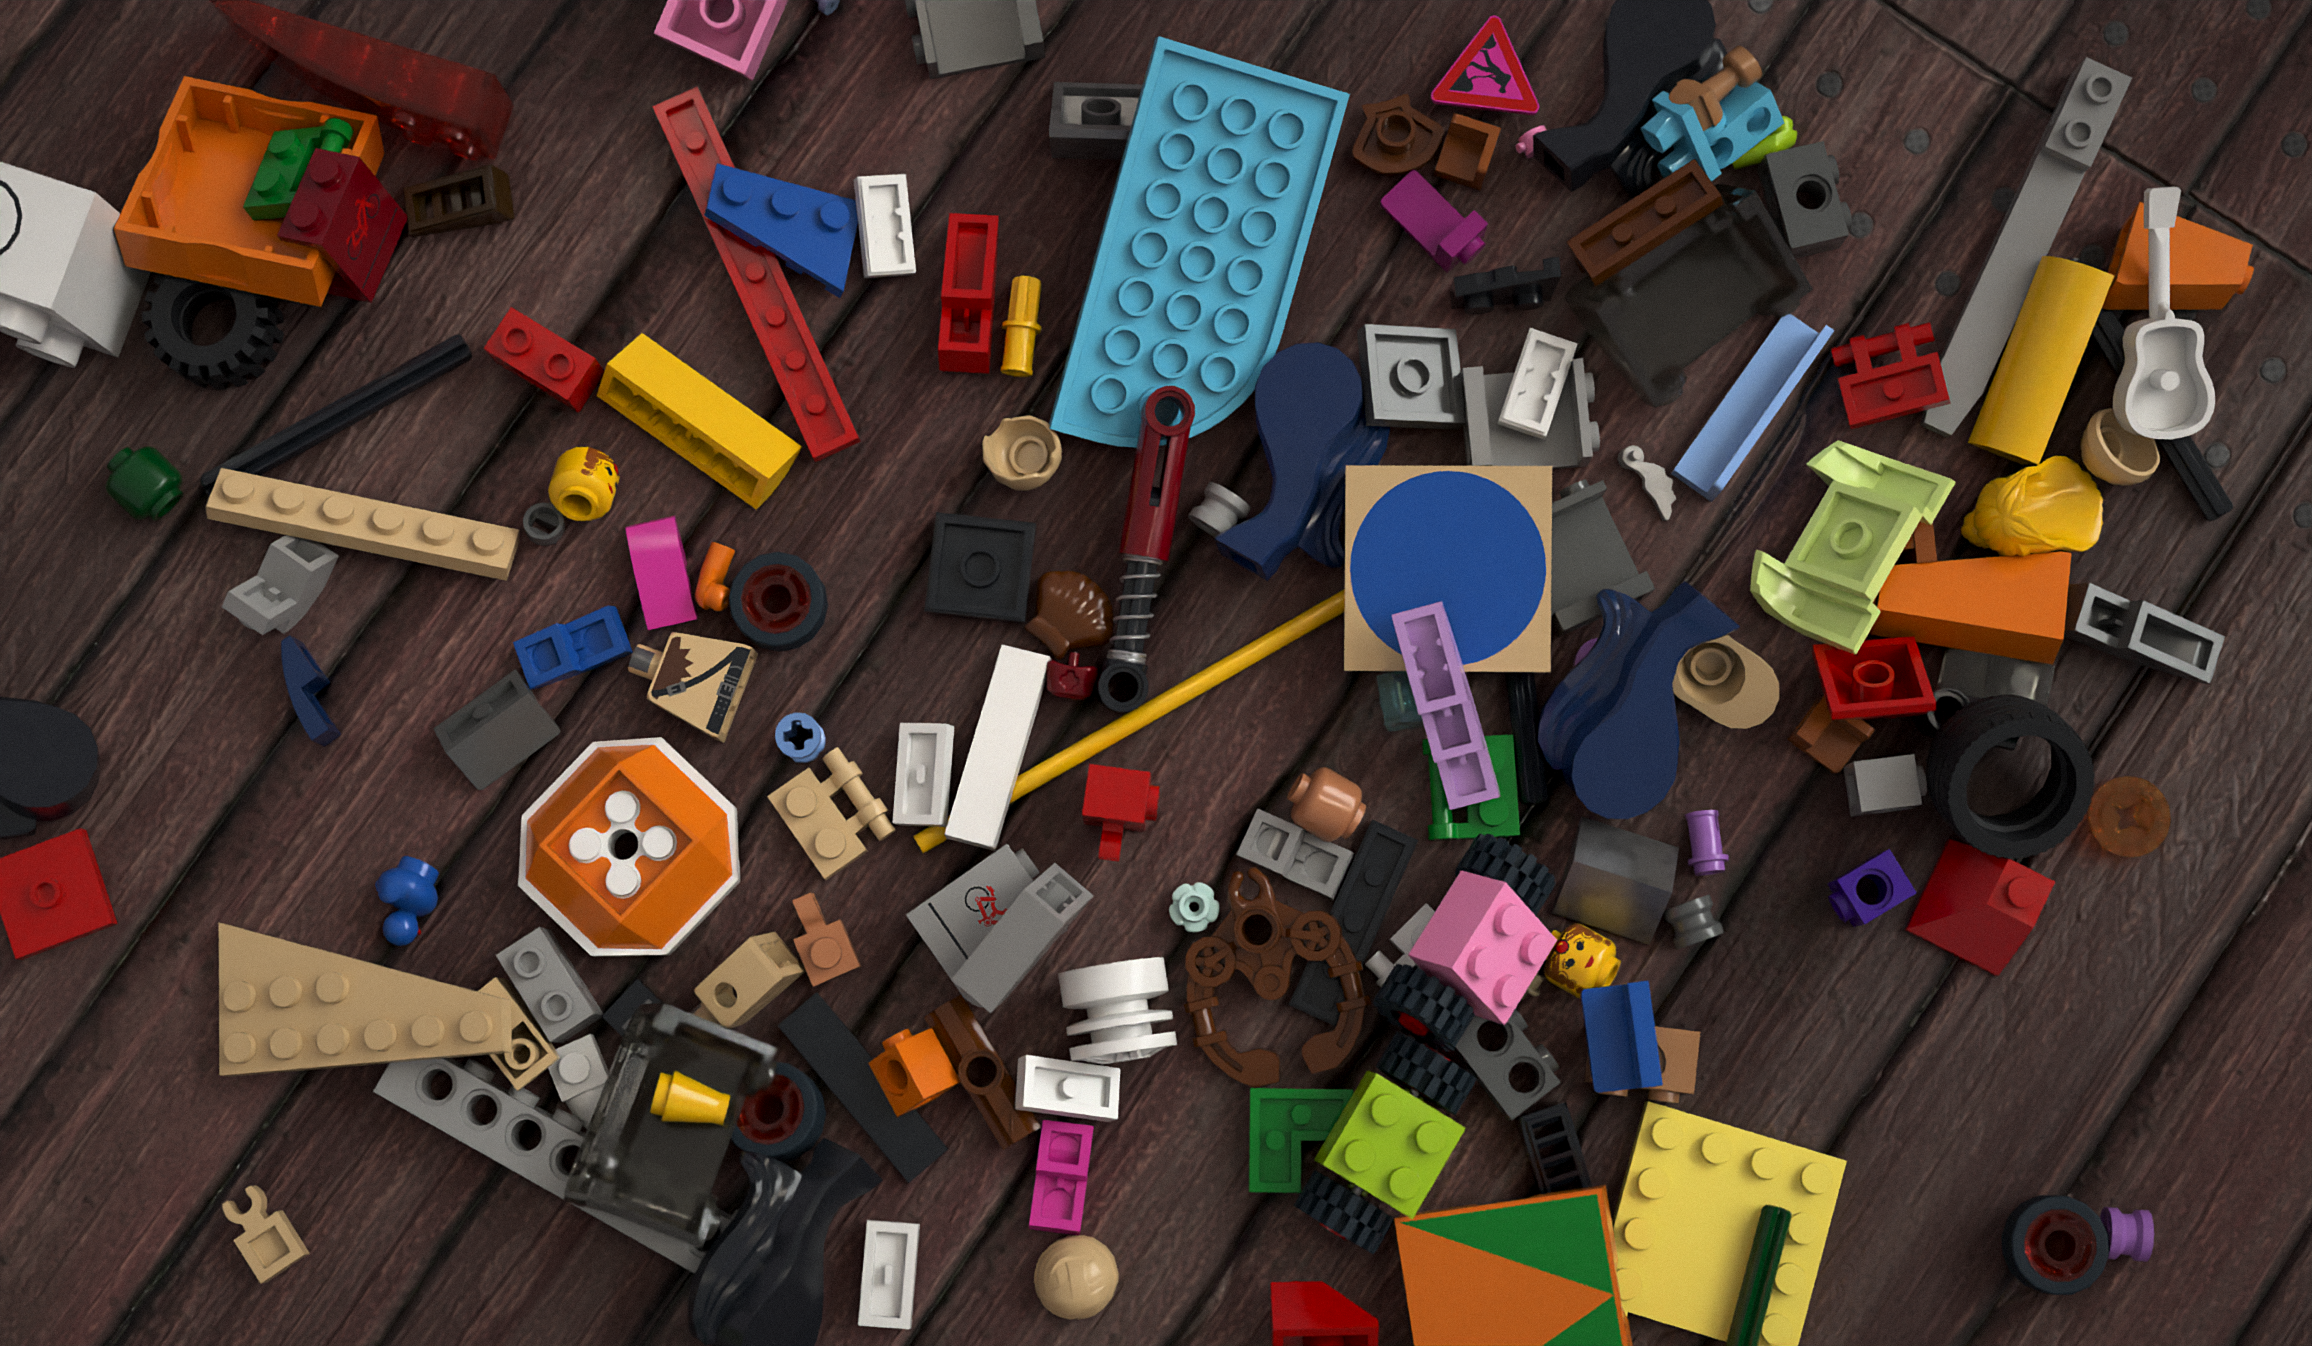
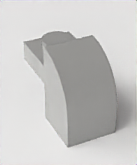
M285 535L270 544L256 576L228 591L222 608L237 617L244 626L256 630L262 635L274 628L284 634L304 617L320 595L339 556L317 541Z

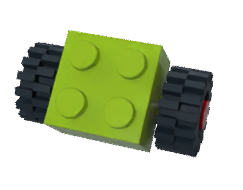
M1396 1031L1381 1056L1376 1068L1406 1088L1403 1090L1379 1074L1366 1071L1314 1159L1349 1181L1347 1187L1351 1191L1314 1170L1293 1205L1319 1221V1225L1345 1241L1349 1239L1373 1255L1394 1222V1218L1361 1198L1360 1195L1366 1198L1369 1193L1401 1214L1413 1219L1466 1129L1424 1103L1423 1098L1443 1110L1456 1115L1477 1080L1469 1072L1460 1068V1066L1444 1055Z

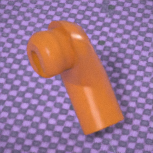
M711 542L701 567L695 591V600L704 610L711 608L714 611H722L729 605L730 589L724 586L723 582L735 550L716 542Z

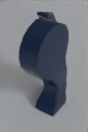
M1318 342L1295 344L1278 352L1262 368L1255 385L1256 424L1273 477L1270 500L1260 514L1227 529L1214 539L1222 556L1266 581L1277 572L1284 557L1297 547L1309 557L1327 567L1340 568L1345 563V547L1340 537V526L1345 512L1346 465L1378 466L1386 450L1390 427L1366 426L1362 380L1351 359L1339 349Z
M1686 581L1674 589L1666 604L1652 612L1626 594L1613 589H1602L1596 596L1597 604L1603 616V627L1599 638L1589 653L1554 688L1542 707L1537 724L1536 740L1542 749L1546 761L1554 770L1562 769L1565 782L1588 810L1607 819H1629L1644 814L1665 798L1675 781L1680 738L1672 685L1677 665L1689 649L1724 637L1740 627L1724 611Z

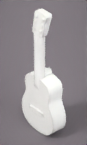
M2179 187L2147 188L2144 192V228L2148 229L2149 318L2133 322L2124 331L2123 349L2125 362L2113 394V411L2119 425L2132 434L2153 439L2171 440L2197 433L2210 421L2215 407L2213 383L2205 368L2202 356L2204 347L2203 329L2200 324L2194 321L2175 318L2173 311L2170 310V227L2175 226L2181 194Z

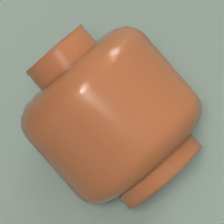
M1320 767L1310 776L1301 773L1293 783L1287 799L1293 802L1291 809L1292 821L1297 826L1302 827L1307 832L1328 843L1337 840L1340 836L1344 839L1349 838L1359 825L1366 810V804L1361 802L1362 791L1360 787L1328 767Z

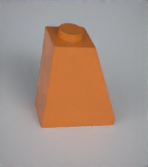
M2142 202L2138 203L2120 229L2107 272L2114 275V278L2102 306L2106 310H2149L2148 229L2144 228V203ZM2176 216L2175 226L2170 227V310H2222L2235 293L2242 295L2248 287L2254 271V267L2248 265L2253 245Z

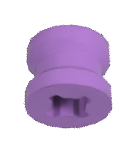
M2104 1207L2101 1211L2100 1219L2108 1234V1259H2117L2120 1255H2129L2133 1261L2147 1262L2150 1259L2154 1244V1224L2149 1210L2135 1209L2131 1214H2124L2118 1208Z

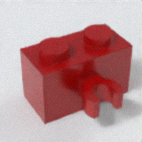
M1089 764L1082 817L1084 824L1102 827L1098 855L1100 860L1119 862L1123 830L1145 832L1146 820L1156 822L1160 786L1151 785V772Z

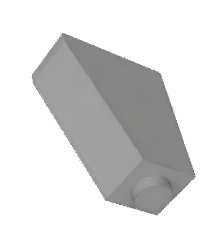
M1054 863L1020 893L951 980L960 987L962 995L970 1003L978 1007H984L989 1013H992L1012 993L1093 898V895Z

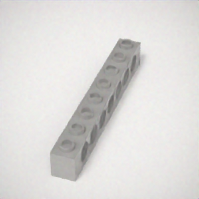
M453 1058L389 1063L373 1092L693 1273H696L702 1258L708 1251L702 1248L697 1241L696 1233L698 1227L704 1221H711L720 1228L722 1233L739 1211V1209H735L731 1216L715 1207L714 1205L718 1198L697 1185L690 1184L688 1190H685L669 1181L673 1172L646 1158L643 1165L628 1158L625 1154L629 1148L616 1139L602 1133L599 1139L596 1140L580 1131L584 1122L559 1108L556 1109L554 1115L536 1106L540 1097L529 1090L522 1088L520 1091H517L513 1085L508 1090L493 1082L492 1079L496 1073L475 1060L468 1058L465 1065ZM444 1070L450 1075L453 1087L450 1094L440 1100L433 1094L431 1082L438 1072ZM488 1095L496 1102L497 1114L491 1123L484 1125L475 1115V1106L480 1098ZM529 1120L536 1122L542 1131L539 1145L532 1150L525 1148L519 1139L521 1127ZM573 1145L579 1146L585 1152L587 1158L584 1170L578 1175L569 1173L563 1163L565 1152ZM618 1170L625 1172L629 1176L632 1185L629 1195L623 1200L615 1199L608 1191V1180ZM662 1195L672 1199L676 1205L675 1219L667 1226L659 1224L652 1215L653 1203Z

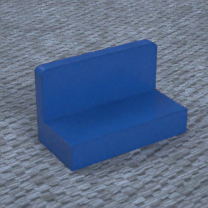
M1649 980L1582 990L1580 997L1593 1090L1596 1093L1663 1086Z

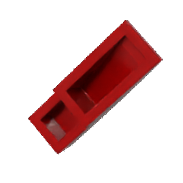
M949 213L938 342L940 371L989 374L998 251L999 216Z

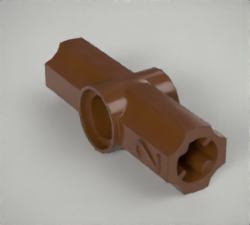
M962 995L949 1000L924 1017L929 1028H932L948 1059L958 1074L962 1086L970 1094L1002 1150L1042 1127L1033 1112L1015 1109L1016 1083L1007 1070L1004 1060L998 1055ZM980 1057L991 1059L997 1069L995 1080L986 1087L974 1085L969 1077L971 1063Z

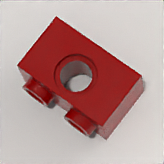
M510 307L483 348L497 364L578 413L594 391L605 371L596 358Z

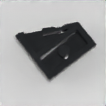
M1559 257L1543 259L1544 270L1517 272V267L1512 265L1488 272L1454 277L1450 287L1451 309L1464 308L1466 314H1484L1493 311L1495 305L1514 304V309L1516 310L1540 308L1544 306V301L1551 300L1561 278Z

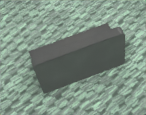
M516 669L433 728L445 753L478 790L485 789L560 734L558 725L540 705L531 689H529L527 682Z

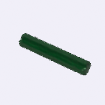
M1765 1205L1762 1208L1726 1346H1758L1792 1217L1791 1212L1787 1209L1774 1205Z

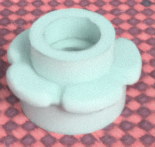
M1201 882L1191 886L1187 883L1179 886L1172 894L1173 904L1169 907L1170 917L1173 922L1178 926L1183 925L1188 932L1197 933L1204 931L1207 928V924L1214 922L1219 914V902L1214 900V891L1208 885ZM1192 902L1198 903V911L1192 912L1189 909V905Z

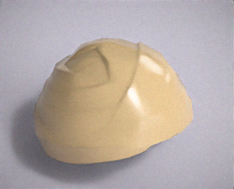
M2113 408L2095 413L2083 432L2080 447L2085 466L2096 477L2111 484L2125 486L2141 483L2151 477L2160 462L2155 439L2132 434L2124 430L2117 422Z
M1085 1235L1066 1236L1052 1243L1041 1254L1034 1272L1035 1290L1044 1307L1052 1314L1066 1319L1079 1320L1098 1314L1114 1296L1119 1281V1272L1112 1253L1104 1244L1095 1238Z

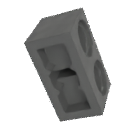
M1516 1008L1505 1025L1493 1022L1502 1029L1504 1036L1503 1043L1499 1049L1492 1052L1483 1049L1479 1045L1477 1040L1479 1027L1484 1022L1493 1021L1474 1016L1453 1050L1472 1076L1477 1079L1478 1084L1506 1120L1516 1118L1561 1083L1554 1074L1560 1068L1558 1063L1542 1044L1534 1048L1522 1031L1528 1025ZM1517 1063L1527 1064L1535 1074L1533 1087L1525 1093L1517 1092L1509 1083V1072Z

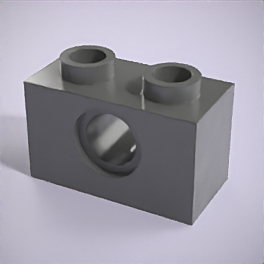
M1824 141L1765 154L1757 167V172L1781 261L1839 249L1849 236L1848 231L1852 230V217L1847 203L1840 202L1835 185L1839 183L1838 165L1833 155L1827 156ZM1808 192L1812 194L1818 202V208L1806 209L1802 207L1797 201L1796 193Z

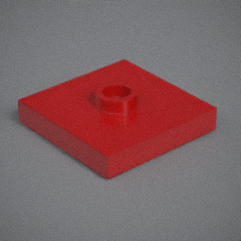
M76 829L0 858V914L15 959L23 960L118 924L86 829Z

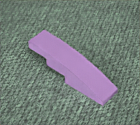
M1440 601L1392 614L1417 711L1422 716L1433 760L1438 765L1449 809L1452 810L1500 797L1501 794L1488 747L1443 602Z

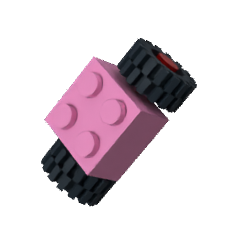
M1481 833L1475 837L1455 869L1457 878L1408 954L1421 969L1417 968L1414 970L1410 965L1404 964L1402 966L1401 964H1396L1373 999V1005L1378 1008L1377 1011L1381 1015L1388 1017L1387 1021L1389 1023L1398 1025L1401 1028V1032L1406 1035L1411 1034L1415 1037L1416 1041L1422 1044L1426 1042L1430 1048L1435 1050L1439 1048L1443 1052H1452L1474 1016L1503 1025L1507 1023L1557 941L1536 917L1556 884L1554 882L1555 878L1553 874L1548 873L1549 869L1544 864L1536 863L1537 858L1531 853L1526 855L1521 851L1523 848L1516 844L1511 846L1506 839L1499 837L1497 840L1492 834L1484 836Z

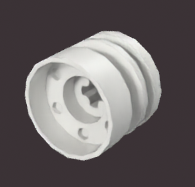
M1164 957L1115 962L1058 973L1063 1007L1087 1009L1088 1014L1087 1020L1066 1027L1067 1035L1090 1033L1092 1044L1069 1048L1071 1061L1082 1060L1100 1065L1148 1058L1166 1047L1177 1045L1175 1032L1152 1034L1151 1024L1172 1020V1011L1149 1010L1147 1003L1148 999L1169 991Z

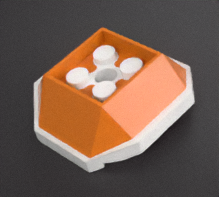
M662 737L592 742L522 815L518 886L593 957L670 956L741 882L737 808ZM634 833L638 839L636 853L629 859L620 860L615 854L616 840L622 834Z

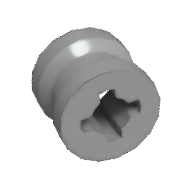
M1209 482L1204 490L1205 499L1200 506L1192 508L1188 518L1202 530L1216 538L1217 535L1235 526L1239 519L1246 518L1251 511V507L1225 487Z

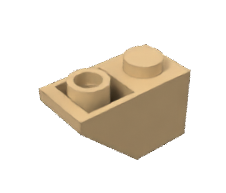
M495 977L478 992L511 1000L512 1052L489 1055L515 1089L520 1091L558 1061L560 1057L525 1001L509 980Z

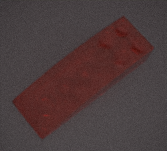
M208 0L237 34L273 63L319 93L353 111L377 115L378 122L402 131L403 137L414 143L431 146L432 142L435 141L449 145V150L452 153L469 160H478L479 155L496 159L514 104L493 73L250 0Z

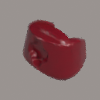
M1070 652L1068 665L1050 660L1046 665L1047 690L1060 698L1082 700L1090 697L1099 676V669L1095 666L1078 667L1080 654Z

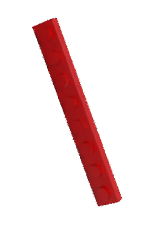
M698 87L652 106L814 461L822 460L861 442L775 254L762 246L755 247L704 216L716 164L735 167Z

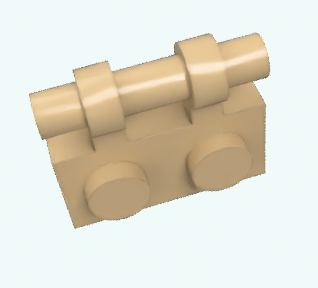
M839 747L833 749L822 758L832 773L828 779L820 783L813 771L808 767L767 796L825 880H828L868 852L857 836L864 829L870 827L879 841L884 840L896 831L885 815L889 810L880 798L874 799L860 779L863 774L855 761L848 762ZM842 790L845 791L858 810L848 820L845 819L831 799Z

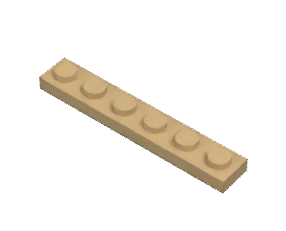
M224 468L220 469L206 504L207 519L506 581L519 544L518 529Z

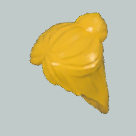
M2053 456L2037 466L2025 467L2015 474L2005 478H1996L1986 484L1978 496L1976 509L1964 517L1961 534L1971 544L1984 549L1990 548L2000 556L2019 555L2025 557L2030 553H2047L2056 550L2082 552L2090 549L2099 540L2103 525V498L2090 474L2082 471L2079 464L2066 456Z

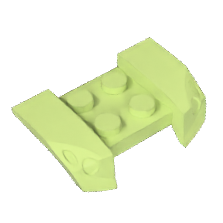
M1838 440L1822 450L1806 464L1829 486L1824 497L1784 564L1765 552L1756 549L1750 591L1763 610L1804 636L1856 655L1881 613L1873 603L1918 523L1922 522L1928 525L1933 523L1956 482L1951 478Z

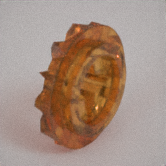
M2134 776L2118 777L2101 786L2094 792V797L2087 812L2090 822L2089 833L2096 837L2103 850L2110 851L2122 858L2138 857L2152 852L2164 841L2170 828V809L2162 792L2149 781ZM2139 801L2134 819L2141 828L2137 829L2134 826H2128L2116 832L2119 827L2117 824L2120 822L2121 817L2115 812L2116 809L2114 807L2118 806L2121 809H2126L2137 804Z

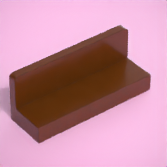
M1693 159L1568 240L1567 245L1580 272L1586 273L1596 287L1716 210L1724 202L1719 191L1697 161Z

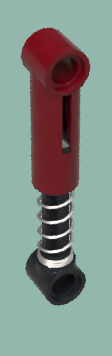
M1163 386L1155 390L1144 402L1141 410V424L1119 554L1125 556L1123 560L1127 563L1125 576L1119 578L1124 584L1122 596L1116 598L1120 608L1118 616L1113 618L1114 623L1117 624L1115 636L1109 639L1113 647H1110V650L1107 651L1109 653L1107 654V659L1103 658L1102 669L1095 684V694L1099 702L1106 709L1114 712H1130L1138 708L1145 701L1149 691L1146 677L1148 666L1144 662L1147 655L1143 652L1145 639L1150 637V634L1146 632L1148 618L1154 616L1150 612L1152 598L1157 596L1153 592L1155 578L1161 576L1160 573L1156 572L1157 565L1163 564L1162 562H1168L1190 430L1195 417V405L1191 396L1184 389L1176 386ZM1169 400L1179 407L1181 418L1177 425L1165 426L1157 420L1155 407L1158 402ZM1160 440H1166L1159 487H1153ZM1119 672L1128 674L1135 684V691L1132 697L1124 702H1119L1112 698L1108 691L1110 678Z

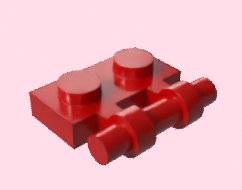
M1930 322L1910 327L1909 323L1894 326V332L1865 339L1864 335L1849 338V344L1831 348L1835 367L1855 362L1857 369L1855 374L1838 378L1851 429L1951 404L1938 352L1917 357L1915 346L1935 341ZM1900 351L1902 361L1873 369L1870 358Z

